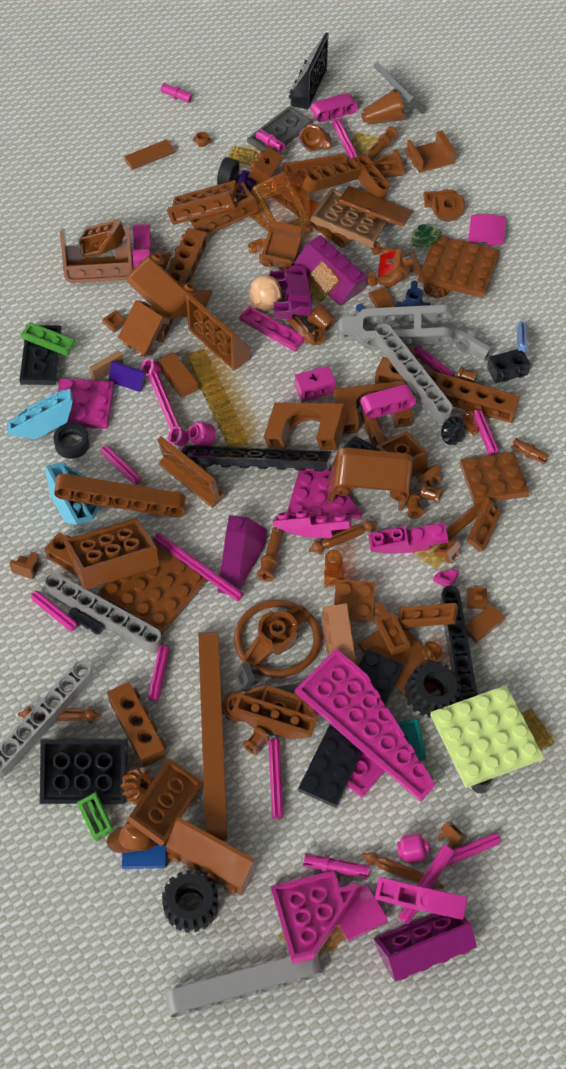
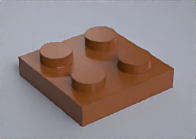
M336 579L334 605L347 603L350 621L373 622L375 582Z

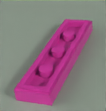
M251 306L239 316V320L294 352L305 341V338L301 337L296 331Z

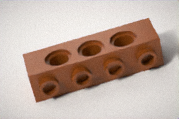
M127 682L107 691L108 701L142 768L165 758L167 746L162 737L158 738L156 734L158 729L155 722L148 719V709L145 704L141 705L139 701L141 697L137 688H132L130 682ZM127 705H133L130 709L125 708ZM138 721L142 722L141 725H138V726L133 725L135 722H138ZM145 738L151 739L150 742H142V740Z

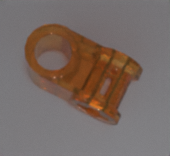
M330 550L325 555L324 588L335 586L336 579L344 580L343 557L337 550Z

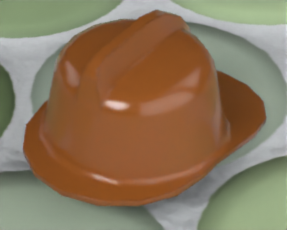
M128 821L123 827L117 828L114 832L110 833L107 838L108 848L116 853L149 850L157 844Z

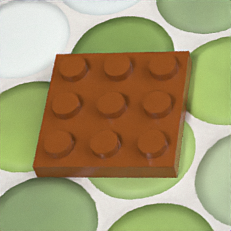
M514 452L460 459V467L473 504L482 503L486 498L494 502L529 497V489Z

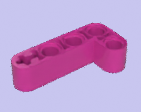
M133 224V266L135 268L151 254L150 224Z

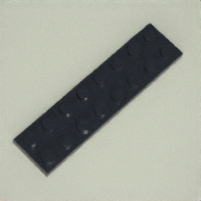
M185 445L181 451L196 464H202L204 467L220 465L224 468L231 466L249 468L250 466H255L258 469L276 467L278 470L295 468L297 471L313 469L314 471L321 472L328 469L332 458V451Z
M367 649L358 667L368 675L371 684L378 691L382 702L386 706L404 668V664ZM329 724L298 787V791L337 808L363 752Z

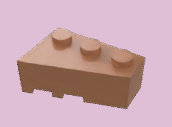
M347 603L323 606L322 631L327 657L337 648L355 665L359 666L358 655L355 656L354 653L356 645L355 639L352 638L351 634L352 625L349 620Z

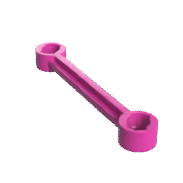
M146 359L141 365V370L150 379L170 428L168 440L171 444L183 447L189 440L188 431L180 427L159 376L161 365L152 359Z

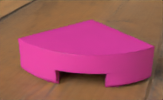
M450 569L449 571L438 572L433 577V581L444 587L452 586L459 575V571Z

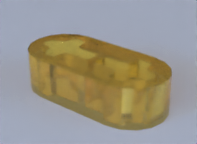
M238 146L232 147L228 155L229 158L237 159L239 164L251 166L254 160H259L257 159L259 155L257 151Z

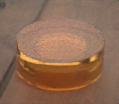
M428 641L423 645L421 653L426 659L437 661L442 655V648L439 644Z

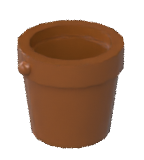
M318 304L311 311L307 321L318 328H324L325 332H327L334 325L336 318L323 304Z

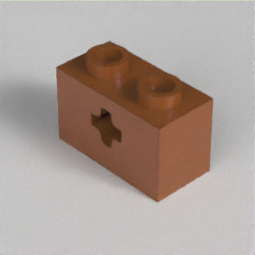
M269 146L265 151L261 150L257 156L259 160H254L250 166L252 171L249 176L263 186L270 180L284 159L282 155Z

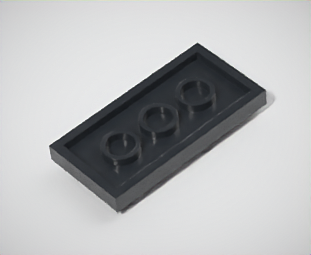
M39 325L62 334L61 325ZM24 339L19 379L20 385H56L60 353Z

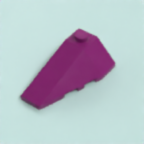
M229 515L220 576L239 590L247 579L252 566L254 567L259 554L265 548L267 529L248 517ZM218 588V593H225Z

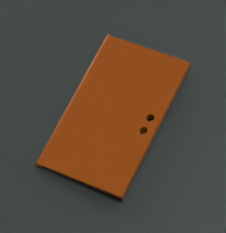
M351 186L347 187L338 201L363 211L370 217H378L401 227L405 226L413 213V210Z
M407 628L402 629L410 643V649L391 655L380 631L377 630L358 643V646L364 653L368 649L404 664V668L395 686L405 696L404 693L407 691L404 690L406 681L415 668L419 667L423 662L427 664L428 661H433L435 664L437 660ZM423 683L429 694L438 688L433 683Z

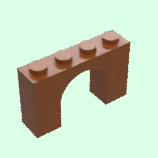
M405 381L334 389L333 403L344 404L348 414L343 434L359 432L357 408L361 405L362 397L406 385ZM412 408L391 413L394 428L412 426Z
M274 402L264 439L268 448L286 449L293 428L304 421L313 420L320 422L316 436L320 450H338L348 414L344 404Z

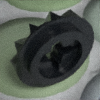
M457 416L449 417L441 428L442 440L448 445H457L458 442H462V437L466 435L464 433L465 429H467L464 425L465 421ZM455 428H457L458 430L455 432V434H452L451 432L454 431Z

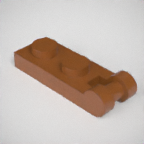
M486 498L481 503L482 508L466 540L478 552L485 550L502 513V510L498 506H494L489 498Z

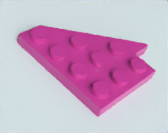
M313 469L298 472L287 510L288 514H296L297 511L306 510L307 512H313L314 519L318 516H327L329 518L337 514H346V516L351 515L352 518L361 520L362 513L348 495L341 496L336 494L333 503L328 504V477L330 474L328 469L321 472L314 471Z
M333 870L271 886L272 896L292 965L315 959L358 894V883L340 887Z

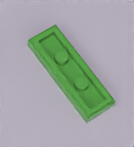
M31 322L21 333V338L65 356H68L76 345V340Z

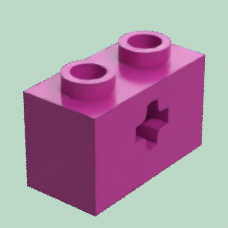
M329 366L295 374L294 386L301 402L333 394L336 388V381Z

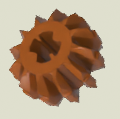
M144 768L129 770L127 775L122 777L124 782L120 785L124 789L122 795H127V802H133L134 805H137L154 780L153 777H150V771H145Z

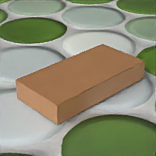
M117 351L90 366L91 379L98 381L110 373L112 361L124 364L123 354Z

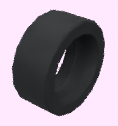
M225 157L222 160L217 175V185L234 180L237 182L240 168L237 159Z
M66 423L58 427L53 435L55 450L64 458H78L87 452L90 445L87 430L77 423ZM68 435L82 437V441L76 446L68 447L61 444V440Z

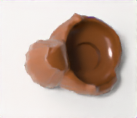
M308 124L299 132L300 143L310 152L321 148L328 150L332 147L330 134L326 133L316 124Z

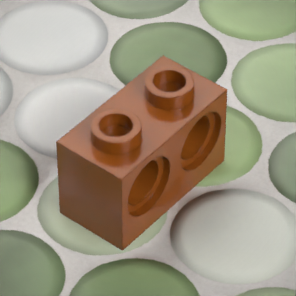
M59 532L45 547L47 559L77 576L64 544V540L71 537Z

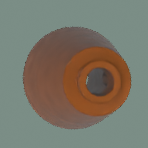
M397 89L390 91L364 108L363 113H361L363 122H367L370 125L406 120V113H402L404 105Z

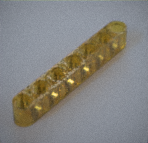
M205 349L188 353L187 360L227 446L239 447L248 444L246 433Z

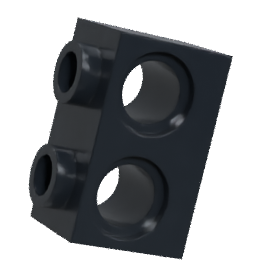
M518 349L490 356L487 369L495 384L507 382L515 378H522L528 375L530 362L525 353Z

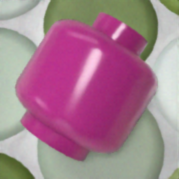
M198 421L190 427L188 436L194 445L210 446L216 438V430L212 424Z
M418 832L402 835L400 841L397 842L399 857L404 859L406 863L424 861L426 859V852H430L428 839H424L422 834Z

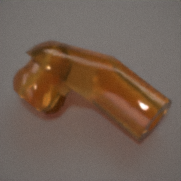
M256 239L248 244L249 253H256L257 248H263L266 239Z
M466 410L462 416V420L465 421L464 425L467 427L465 430L475 436L479 428L473 424L474 413L471 410Z

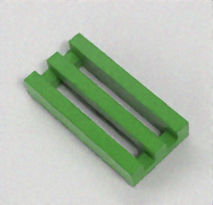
M96 792L77 802L95 841L115 831ZM93 799L95 800V803H96V805H97V807H98V809H99V811H100V813H101V815H102V818H103V820H104V822H105V824H106V826H107L106 829H104L103 824H102V822H101V820H100V818H99V816H98V814H97V812H96V809H95V807H94V805H93V803H92V801H91V800H93ZM85 803H87L90 808V811L100 830L99 833L96 832L93 826V823L84 806Z

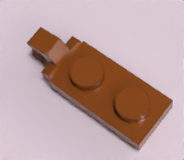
M362 409L360 416L365 424L364 429L371 443L376 446L387 441V437L381 431L380 423L375 418H367Z
M383 602L375 604L374 613L376 616H374V620L391 655L409 650L411 647L396 615L391 611L387 612Z

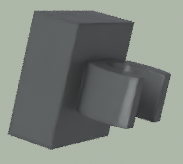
M248 662L241 663L235 673L242 691L250 690L251 686L259 683L261 676H254L257 667H250Z

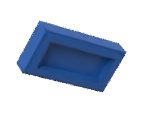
M155 845L149 850L122 853V869L166 868V845H162V847Z

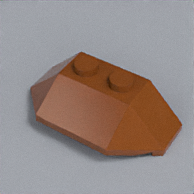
M116 219L87 227L78 240L82 256L89 258L120 247L125 236L122 222Z
M268 685L256 687L246 692H239L232 709L235 715L251 727H259L265 732L290 740L312 737L318 720L313 709L297 694Z

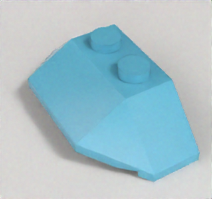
M70 389L58 391L24 409L14 419L7 422L8 434L37 439L67 423L73 403L72 391Z
M64 462L46 466L45 471L50 496L64 522L77 525L93 521L102 506L63 500L54 495L55 480L59 474L86 476L75 469L67 467L68 465Z

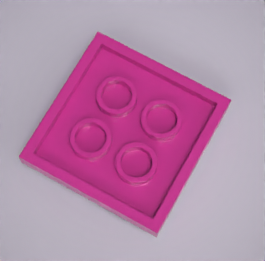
M60 378L58 391L67 389L72 391L73 403L67 423H77L85 428L108 429L114 381Z

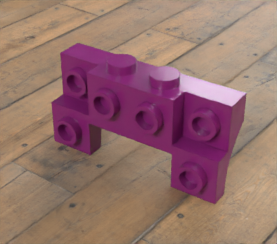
M294 265L286 270L270 271L269 276L274 277L278 281L280 287L284 289L285 302L274 301V318L292 319L293 314L310 316L312 294H310L311 285L308 283L306 267Z

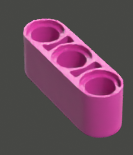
M344 93L316 101L311 105L310 110L318 122H325L354 113L358 105L350 93Z
M401 385L365 395L360 402L366 417L371 419L412 408L417 401L409 385Z

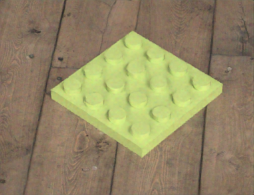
M507 686L431 712L430 716L465 788L541 761L544 757Z

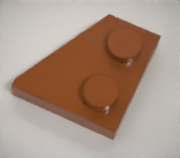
M394 149L389 156L383 155L378 160L372 161L385 178L404 175V168L398 149Z

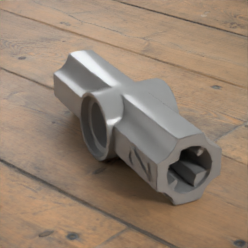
M447 323L444 328L451 329V342L456 344L460 352H470L483 361L489 359L493 348L480 341L475 332L471 330L465 332L451 323Z

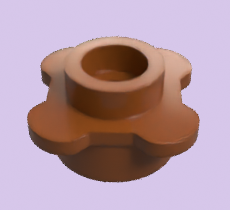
M201 131L196 134V137H193V142H196L199 147H204L210 144L212 139L208 137V133Z
M320 327L316 330H310V333L315 332V336L318 335V337H315L316 343H310L311 345H321L326 341L324 328Z

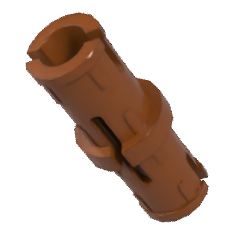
M515 438L512 443L514 445H511V449L543 465L549 457L548 453L535 448V445H529L518 438Z

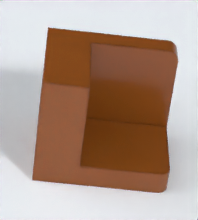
M31 552L28 558L20 555L17 561L11 560L9 564L12 573L33 579L41 565L38 553Z

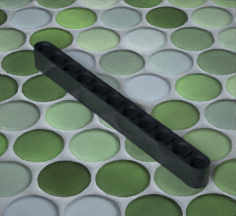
M449 585L442 590L440 604L456 603L458 606L456 623L444 625L451 670L455 671L454 676L460 680L457 684L469 686L468 688L461 686L459 690L460 695L457 698L458 703L475 697L478 693L460 592L456 587ZM492 779L486 780V783H478L471 787L476 793H486Z

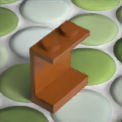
M443 131L436 132L435 142L415 147L409 139L405 148L407 157L411 159L413 167H416L419 173L451 165L455 161L456 151Z

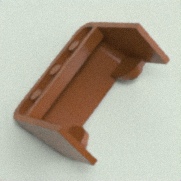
M126 225L127 242H123L120 247L115 248V256L81 258V251L77 246H67L65 229H61L64 277L68 282L83 283L127 280L129 273L133 270L130 225Z
M170 252L149 254L129 273L127 283L151 306L171 319L187 317L186 295L188 293L206 308L212 295V290L198 291L191 283L179 284L165 271L172 255Z
M342 448L338 450L328 477V504L333 503L336 494L346 496L353 491L354 487L390 491V497L398 501V510L402 511L410 491L413 466L412 456L405 453Z

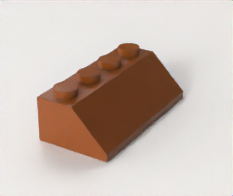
M177 818L166 844L169 859L176 863L182 862L193 873L200 871L201 874H206L209 876V881L212 880L214 884H221L230 894L235 895L237 893L242 896L255 875L254 858L184 819Z

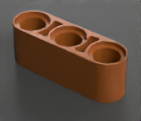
M174 352L157 360L161 365L162 374L181 398L198 391L199 388L196 380Z

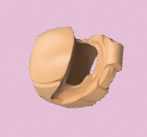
M261 275L251 283L249 299L253 307L267 311L273 309L274 301L282 302L281 288L274 277Z

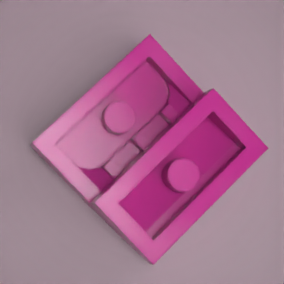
M491 214L471 215L469 243L486 242L488 246L504 244L506 217Z
M367 886L359 889L358 894L337 925L340 926L347 941L350 942L387 924L388 919Z

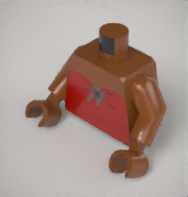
M376 241L374 246L371 247L372 253L374 255L383 254L380 255L378 275L376 276L373 272L367 274L368 284L375 286L377 283H380V285H384L387 289L396 285L409 276L411 264L417 261L415 254H407L401 248L395 249L386 246L382 248L380 243Z

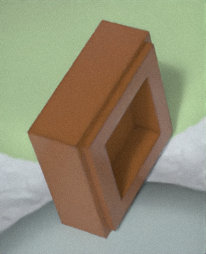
M115 310L103 318L102 321L105 326L115 333L123 327L126 319Z

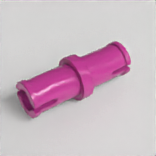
M165 82L160 89L162 93L190 103L193 97L192 93Z
M263 129L257 131L256 138L263 141L266 146L272 147L280 153L282 150H285L286 144L276 139L275 135L268 134Z

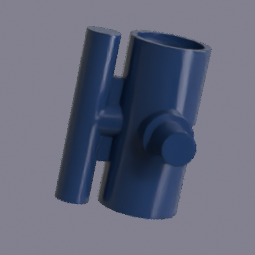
M413 280L410 289L406 292V300L396 301L395 307L429 306L431 302H424L422 300L423 292L417 288L418 282Z

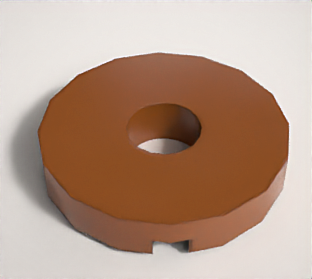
M442 190L433 198L432 211L442 221H455L464 212V199L454 190ZM449 202L453 207L446 208L444 204Z

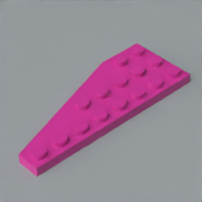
M336 648L295 689V694L419 802H422L435 788V783L424 765L416 757L414 749L408 744L404 733L389 709L382 702L380 694L374 689L368 675Z

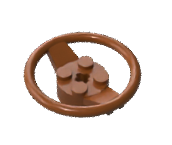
M268 600L252 606L241 616L234 632V645L243 663L248 662L250 667H257L256 673L267 677H288L303 671L315 660L321 646V631L314 616L302 605L288 600ZM273 607L291 609L282 612L269 611L264 614L258 623V635L248 652H245L242 645V632L245 624L253 615ZM308 621L313 632V646L308 656L302 662L293 667L279 670L260 666L272 653L280 655L292 648L298 638V629Z

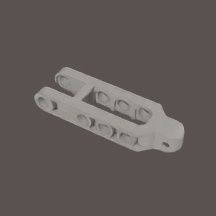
M447 305L362 309L355 317L341 318L337 328L342 339L357 341L364 348L378 347L375 342L376 331H366L363 329L364 326L377 323L401 324V322H414V329L394 330L406 346L442 345L452 341L451 329L444 327L422 328V323L451 319L452 309Z

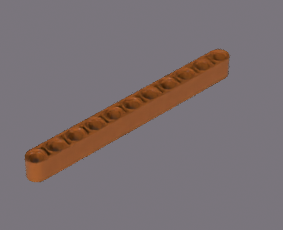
M218 631L198 632L205 832L220 840H227Z

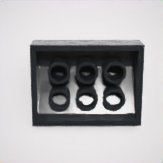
M325 32L310 53L308 59H305L303 69H300L298 79H295L294 88L289 92L290 106L309 109L327 72L328 32Z
M128 738L40 739V804H77V802L95 792L98 794L102 804H125L126 795H122L124 789L120 785L124 783L122 777L127 775Z

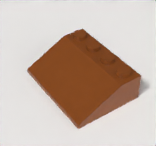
M188 293L186 295L188 330L231 369L236 370L249 361V346Z
M138 518L64 540L77 576L85 590L159 566L157 547Z

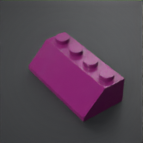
M321 235L310 241L294 262V265L305 266L307 277L339 306H342L365 289L367 276Z
M431 914L373 938L387 972L395 982L404 980L417 972L426 971L431 966L445 963L455 956L466 954L470 950L477 948L471 923L465 917L462 920L438 914Z

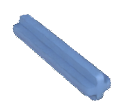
M520 321L517 326V348L519 351L526 352L528 347L527 324Z

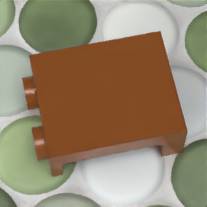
M270 220L262 254L259 255L260 264L266 267L274 266L280 270H286L294 266L303 238V229L299 226Z
M135 300L118 338L123 341V345L129 348L133 347L136 349V353L141 356L153 355L154 352L151 351L153 343L162 325L169 324L171 318L145 301Z

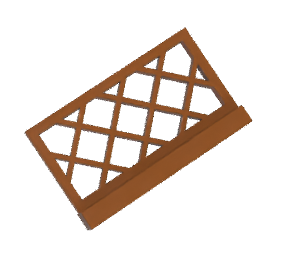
M236 180L174 197L172 206L167 208L172 224L175 225L234 209L236 206L234 202L237 188Z
M241 182L237 184L236 191L243 190L241 193H235L234 198L238 199L234 201L236 205L234 209L190 220V223L194 229L207 232L208 236L259 212L255 198L250 194L245 184Z
M162 436L157 439L163 459L159 462L160 467L208 506L214 508L225 497V493L217 487L215 479Z

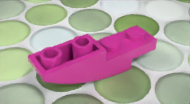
M301 510L297 511L296 514H288V512L279 513L272 522L277 528L295 535L310 538H332L335 530L350 529L352 516L337 514L334 517L318 516L314 519L313 512Z
M445 522L408 530L406 526L368 533L371 552L378 553L421 552L431 550L430 546L449 542Z
M379 877L375 894L376 900L462 920L465 917L468 901L466 896L384 877Z

